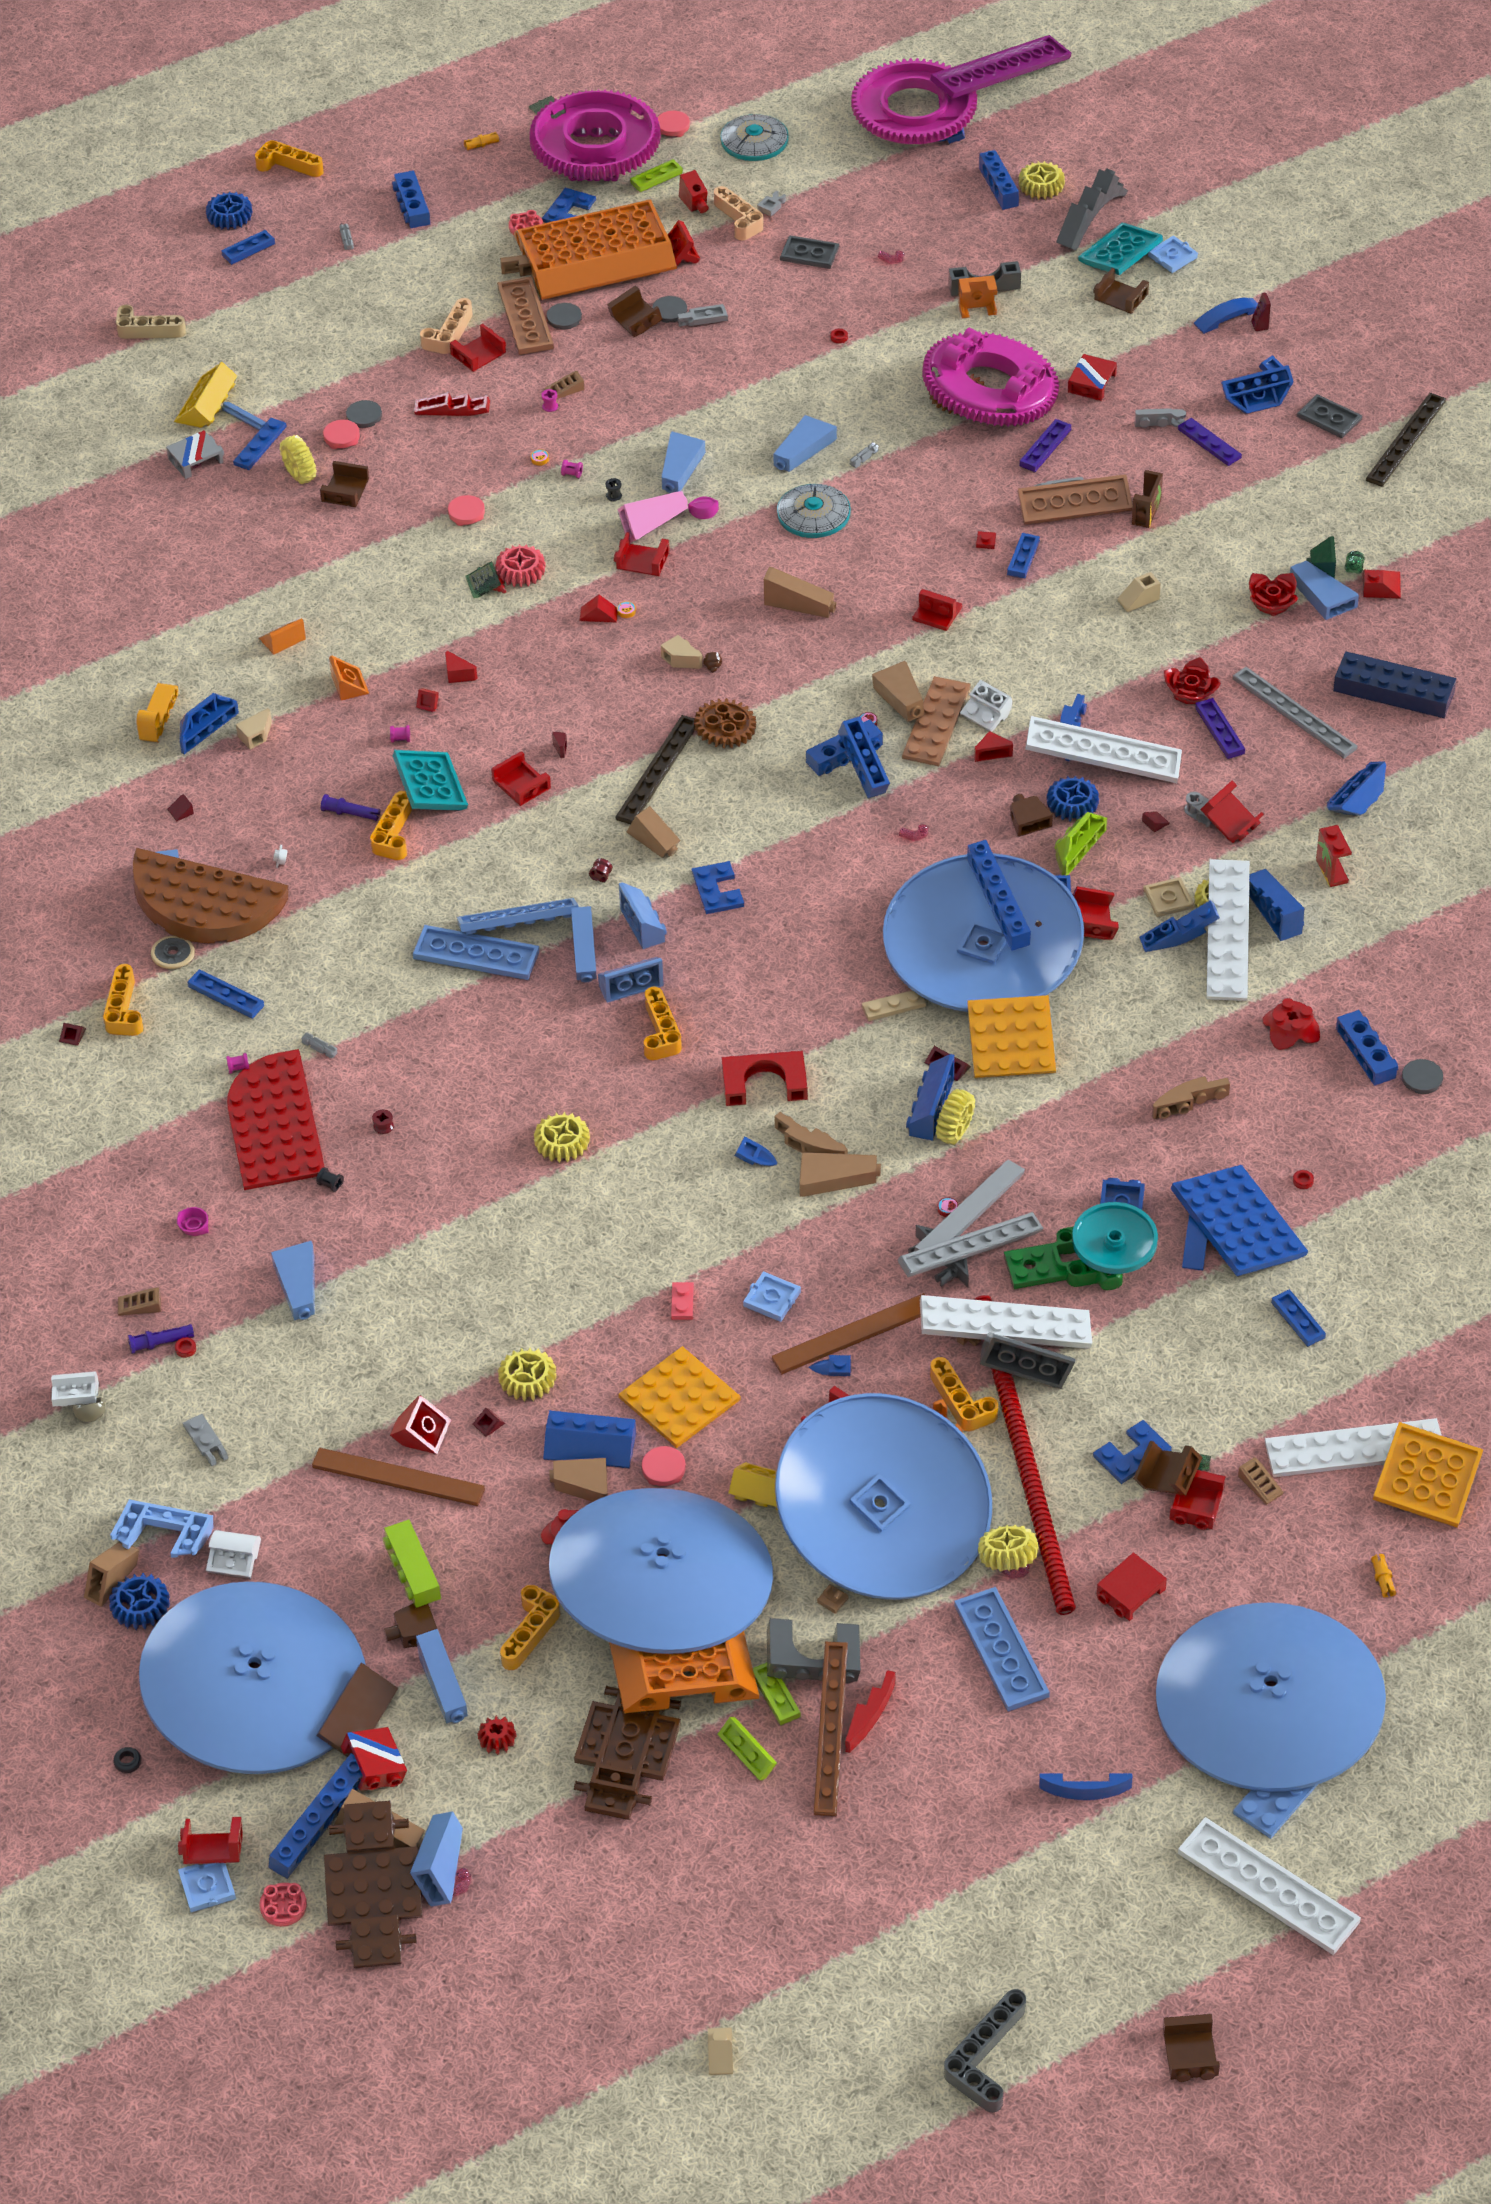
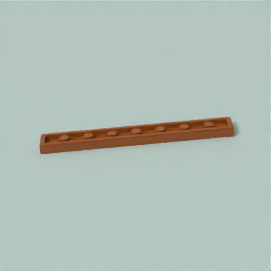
M920 1294L772 1355V1361L782 1375L921 1317L920 1298L921 1295L925 1294Z
M319 1447L312 1463V1468L473 1506H479L485 1491V1485Z
M825 1641L813 1813L819 1816H837L848 1651L847 1642Z

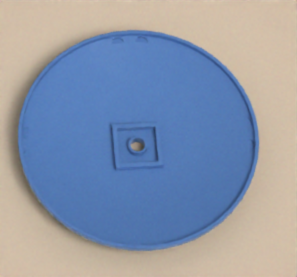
M993 853L1031 930L1030 945L1011 951L967 860V854L936 862L913 875L897 891L889 904L884 918V948L895 973L911 990L921 997L940 1006L968 1012L967 1000L1044 996L1051 993L1064 982L1077 964L1083 947L1084 925L1081 910L1072 893L1056 876L1046 869L1021 858ZM1037 920L1042 923L1040 927L1035 925ZM987 941L988 944L980 945L979 942Z
M865 1393L829 1402L807 1416L796 1427L789 1437L778 1462L775 1478L776 1504L782 1525L791 1543L805 1561L819 1574L836 1585L860 1595L887 1600H902L928 1595L954 1582L972 1565L979 1555L978 1543L980 1538L984 1536L985 1532H989L992 1519L991 1486L977 1451L967 1437L947 1418L935 1410L908 1398L882 1393ZM874 1500H883L885 1507L876 1506Z
M643 1488L627 1490L605 1496L586 1505L570 1517L561 1527L552 1544L549 1556V1576L553 1591L564 1610L579 1625L610 1643L649 1653L672 1654L693 1652L716 1646L737 1636L748 1628L762 1613L771 1594L773 1583V1566L769 1551L761 1536L743 1517L710 1498L674 1489ZM659 1554H665V1555H667V1557H665V1556H658V1555H659Z
M236 1582L218 1585L193 1594L175 1605L159 1620L151 1631L141 1654L139 1686L144 1707L157 1730L174 1747L190 1758L228 1772L242 1774L277 1773L308 1764L333 1749L332 1746L316 1735L361 1662L365 1664V1659L361 1647L348 1625L333 1610L316 1598L278 1584ZM256 1662L260 1664V1667L251 1668L248 1664Z
M1283 1603L1239 1605L1216 1612L1191 1626L1177 1639L1166 1654L1160 1667L1156 1685V1705L1163 1730L1176 1750L1188 1762L1207 1775L1236 1787L1256 1791L1298 1790L1318 1785L1342 1774L1360 1760L1372 1746L1378 1736L1385 1714L1386 1693L1383 1676L1377 1661L1362 1640L1347 1627L1329 1616L1301 1606ZM1267 1681H1274L1277 1684L1274 1686H1267L1265 1683Z

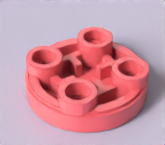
M666 111L658 116L661 135L682 137L690 127L689 117L683 112Z
M535 210L510 215L509 230L514 235V232L518 229L543 224V220L537 215Z
M336 420L324 428L323 436L324 441L330 448L338 449L355 446L358 443L360 432L359 427L354 422Z
M471 495L459 496L448 505L449 518L458 526L473 524L484 518V503L478 497Z
M668 1446L656 1447L648 1451L643 1457L642 1473L651 1485L669 1486L679 1483L685 1473L684 1456L675 1448Z
M297 1883L268 1885L264 1888V1893L260 1899V1911L263 1918L268 1923L280 1927L289 1926L299 1921L307 1908L306 1896L301 1886Z

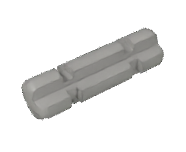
M346 223L344 225L341 224L339 228L345 250L354 249L349 225Z
M872 442L850 459V465L857 468L861 465V462L863 463L873 456L872 453H877L879 446Z
M305 1033L301 1038L303 1044L311 1045L312 1049L322 1054L326 1053L325 1055L329 1058L335 1057L338 1053L336 1047L317 1037L313 1038V1035L310 1033Z

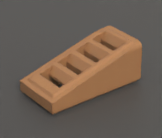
M574 371L544 388L545 390L555 389L557 391L556 399L585 390L584 380L578 371Z
M159 1287L118 1297V1316L161 1312ZM124 1302H128L127 1308H124Z
M1256 1457L1239 1467L1238 1477L1266 1505L1284 1494ZM1265 1482L1267 1483V1484L1264 1485L1263 1487H1261V1488L1259 1487V1486L1262 1485L1263 1483H1265ZM1272 1488L1273 1491L1266 1495L1265 1492Z

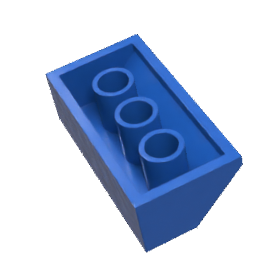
M949 1054L930 1063L928 1071H924L922 1078L923 1086L918 1088V1100L913 1102L911 1111L913 1114L912 1117H908L906 1128L909 1129V1136L933 1141L939 1113L945 1100L948 1098L954 1082L955 1055Z
M549 1410L543 1460L606 1458V1466L630 1469L636 1438V1420Z

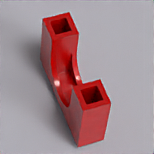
M803 1051L721 1057L726 1106L746 1105L745 1083L749 1077L759 1072H772L784 1080L787 1101L808 1100Z

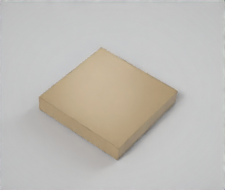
M1181 877L1143 886V890L1156 917L1194 908V903Z

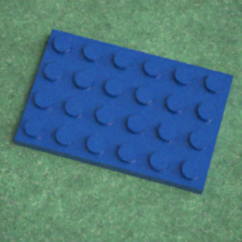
M1242 1165L1172 1183V1192L1236 1276L1293 1261L1307 1255L1308 1250Z

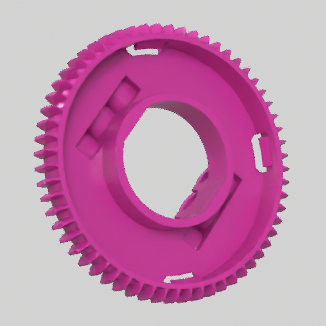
M599 88L598 91H586L585 89L584 92H572L571 95L560 96L559 100L555 98L554 102L550 101L549 105H545L534 116L529 132L530 147L533 155H536V159H539L543 166H548V169L553 168V172L558 170L559 175L564 173L565 177L568 175L570 181H600L601 179L604 181H617L619 174L625 175L626 171L631 173V169L637 170V166L642 167V163L646 164V160H651L650 156H654V152H657L661 140L658 117L650 109V106H646L645 102H642L641 99L637 100L635 96L631 98L630 94L626 96L624 92L622 94L619 91L615 93L612 89L610 92L606 91V89L600 91ZM565 109L566 113L560 115L556 119L551 118V115H555L559 111ZM632 110L638 113L640 116L643 115L644 119H638L637 117L632 115ZM572 133L576 137H586L587 135L603 137L608 135L609 137L617 138L604 145H589L577 143L570 138V135Z
M969 327L965 330L964 334L959 332L958 336L953 334L952 337L947 336L946 339L938 340L937 344L934 343L933 347H930V350L927 351L923 361V381L934 400L938 399V403H943V408L948 407V411H954V415L958 413L960 417L964 416L967 420L972 419L973 422L979 421L980 424L982 422L987 423V425L993 424L994 426L998 424L1001 427L1003 425L1009 427L1012 424L1015 427L1017 424L1021 426L1023 422L1028 424L1029 421L1039 420L1040 417L1042 418L1051 410L1059 392L1057 372L1054 371V367H1050L1051 363H1047V359H1042L1043 355H1038V351H1033V347L1029 348L1027 344H1022L1021 341L1017 342L1014 338L1010 339L1008 336L1003 337L1001 334L995 335L994 333L988 334L987 332L982 334L980 331ZM932 367L937 368L940 377L936 378ZM974 367H991L1005 372L1011 378L1008 380L1005 389H994L974 382L966 373ZM1012 408L1015 410V413H996V409Z

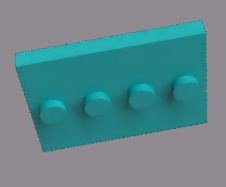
M1122 222L1078 256V259L1085 265L1109 272L1114 268L1115 274L1121 275L1163 241V235Z
M394 750L392 757L412 809L460 811L467 809L468 803L448 752Z

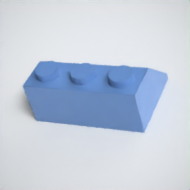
M619 883L620 910L642 949L664 943L665 935L667 934L666 927L663 923L659 922L657 911L651 908L649 897H645L641 889L625 883Z
M654 957L598 974L599 987L606 1002L645 992L649 987L664 986L662 959Z

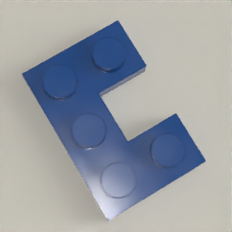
M564 188L542 217L544 223L575 217L576 215L568 213L570 209L575 206L589 210L596 201V196Z
M730 861L692 868V875L706 914L744 907V900L740 889L720 893L717 882L735 879Z
M1144 1420L1126 1431V1434L1138 1445L1129 1453L1123 1455L1111 1442L1093 1452V1457L1120 1484L1135 1476L1150 1441H1154L1162 1450H1172V1447Z

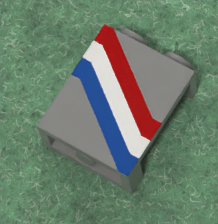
M205 430L166 447L169 461L185 479L192 476L191 466L215 457L220 464L223 463L224 451L222 447L218 446L211 435L209 436Z

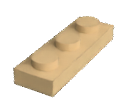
M913 990L862 1003V1008L868 1021L926 1007L924 998Z

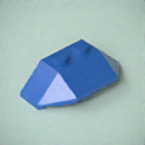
M1289 365L1222 381L1221 385L1226 400L1243 413L1248 414L1280 406L1294 381Z
M212 693L188 711L180 721L181 753L185 755L239 714L237 701Z
M1385 761L1369 762L1366 768L1352 776L1327 802L1328 810L1357 816L1366 813L1369 806L1376 802L1384 791Z

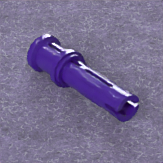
M324 794L320 807L321 811L329 810L336 812L337 815L346 813L378 821L379 817L377 815L381 813L380 809L349 803L344 798L336 799L329 797L328 794Z
M192 1324L154 1333L145 1331V1334L137 1336L128 1335V1343L131 1354H134L137 1350L146 1348L152 1350L156 1345L178 1341L181 1338H193L194 1331Z

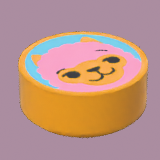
M538 449L531 453V462L534 465L542 466L548 463L549 454L547 451Z
M629 601L621 602L617 606L618 615L622 618L633 617L636 613L635 604Z

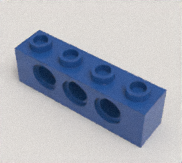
M996 150L979 153V169L1002 210L1018 207L1019 190Z
M414 170L394 174L395 181L392 182L393 191L396 192L397 202H401L400 210L403 213L405 224L409 223L410 229L431 225L430 213Z
M861 717L843 721L838 733L867 798L886 793L890 782Z
M869 719L863 722L875 750H878L883 745V733ZM839 734L806 750V763L818 776L829 774L833 769L845 766L851 761Z
M1360 1010L1337 1017V1032L1373 1085L1395 1079L1398 1070L1397 1061L1392 1059L1386 1045L1381 1043L1377 1032L1372 1030L1367 1017L1363 1016Z

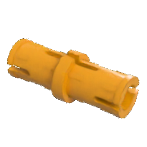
M496 131L486 135L480 134L475 138L464 140V146L467 151L478 147L483 148L486 145L499 142V136Z
M1377 1554L1372 1556L1371 1562L1375 1569V1580L1379 1582L1382 1597H1388V1591L1390 1597L1395 1596L1396 1590L1392 1582L1393 1575L1387 1567L1385 1555L1379 1554L1380 1560H1378Z

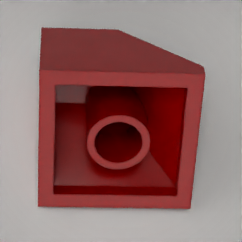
M1364 569L1363 597L1401 599L1400 572Z
M419 1395L397 1418L390 1436L402 1446L437 1454L451 1419Z

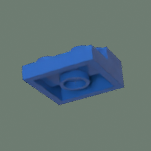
M1118 1178L1103 1179L1100 1204L1121 1202L1142 1210L1145 1184L1138 1180L1124 1182Z

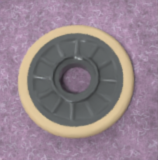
M167 936L158 940L151 949L152 960L158 966L166 969H177L187 965L195 954L194 946L190 941L176 936ZM171 950L178 951L176 954L173 955L168 954V952Z

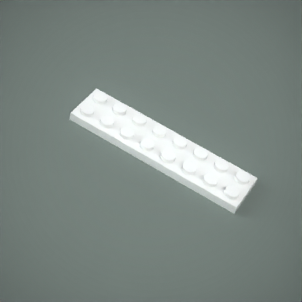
M1033 716L1030 718L1025 750L1172 783H1177L1182 754L1181 749Z
M1209 860L1208 901L1211 900L1214 903L1220 918L1208 925L1207 999L1247 1001L1250 861Z
M921 1295L920 1298L922 1334L985 1340L988 1333L991 1332L1029 1344L1085 1349L1092 1346L1089 1310Z
M1437 1418L1402 1422L1441 1435ZM1398 1423L1265 1438L1273 1477L1384 1465Z
M1206 1817L1178 1849L1180 1856L1332 1955L1337 1952L1360 1923L1361 1917Z

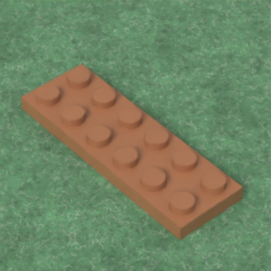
M532 276L497 282L498 291L519 355L554 349L552 337Z
M1126 474L1018 488L1017 491L1024 525L1132 511L1133 507Z
M933 677L923 702L924 715L916 719L903 751L902 759L940 766L971 688L970 683Z

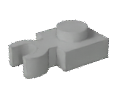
M775 191L773 197L766 196L757 204V210L768 216L774 215L781 208V204L786 201V195L783 194L779 197V191Z

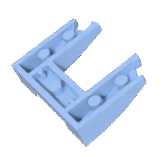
M129 1499L110 1537L112 1540L120 1541L124 1548L129 1549L146 1525L181 1531L171 1551V1558H176L178 1555H196L212 1532L213 1515Z

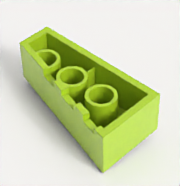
M410 1519L385 1527V1537L382 1540L385 1549L388 1550L391 1562L397 1570L399 1580L405 1586L408 1600H412L416 1608L440 1600V1586Z

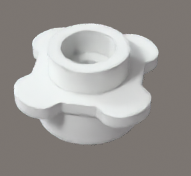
M280 845L279 850L274 852L273 861L276 862V868H278L279 864L285 865L287 850L282 849V845Z

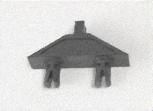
M916 1225V1237L922 1241L933 1229ZM916 1245L910 1247L908 1253L914 1252ZM967 1258L945 1265L947 1269L934 1276L937 1283L940 1281L941 1287L953 1278H957L969 1288Z

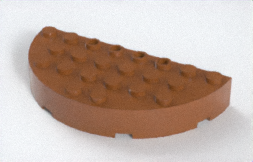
M136 848L133 858L134 893L142 911L154 924H159L169 934L188 941L210 944L223 940L232 942L250 936L267 926L282 911L288 900L289 885L140 848Z

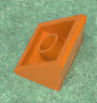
M301 618L259 637V639L273 655L306 639L304 621Z
M332 655L329 657L331 676L341 701L369 694L360 668Z

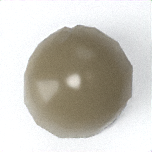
M102 1397L96 1398V1403L72 1405L73 1414L82 1422H94L101 1418L105 1412L104 1400Z

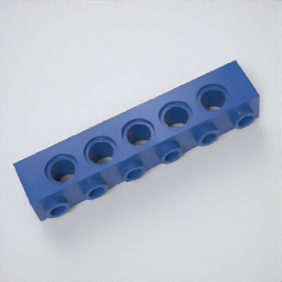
M987 840L968 845L967 860L1011 951L1029 946L1031 930Z
M352 1753L269 1855L268 1868L288 1879L338 1816L351 1790L358 1791L363 1775Z

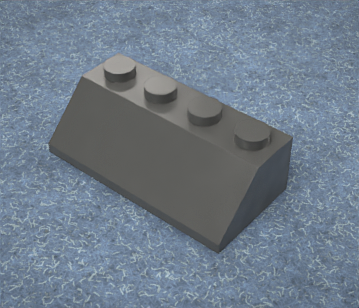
M991 1332L988 1333L982 1345L980 1365L1062 1389L1076 1361L1073 1357Z

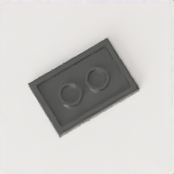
M789 235L781 253L780 261L831 269L840 244Z
M1318 394L1297 413L1298 418L1340 438H1343L1362 420V415Z

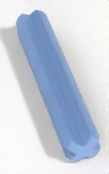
M230 402L223 403V411L257 430H260L266 423Z

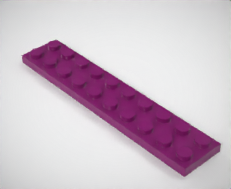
M1047 35L933 73L930 80L947 93L949 97L956 98L1070 59L1072 53L1052 36Z

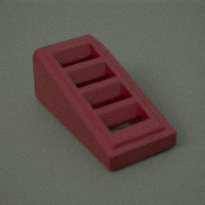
M1266 292L1261 294L1251 319L1255 331L1269 329L1271 303Z

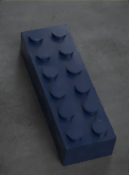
M1345 651L1335 675L1333 692L1445 719L1455 693L1457 678Z

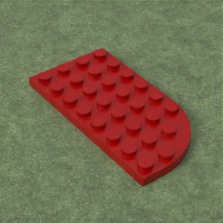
M299 1049L267 1055L249 1064V1069L244 1068L234 1079L227 1097L228 1113L244 1190L317 1177L320 1170L325 1166Z

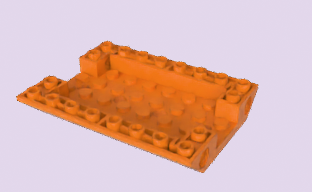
M651 199L526 227L514 232L522 255L527 256L532 267V278L542 300L677 269L671 241Z
M659 1554V1555H658V1556H665V1557H667V1555H665V1554ZM744 1631L716 1646L686 1653H649L624 1648L609 1642L624 1713L669 1709L670 1697L712 1693L714 1704L759 1699ZM687 1671H690V1672H692L694 1675H693V1676H686V1675H684L683 1673H684V1672H687Z

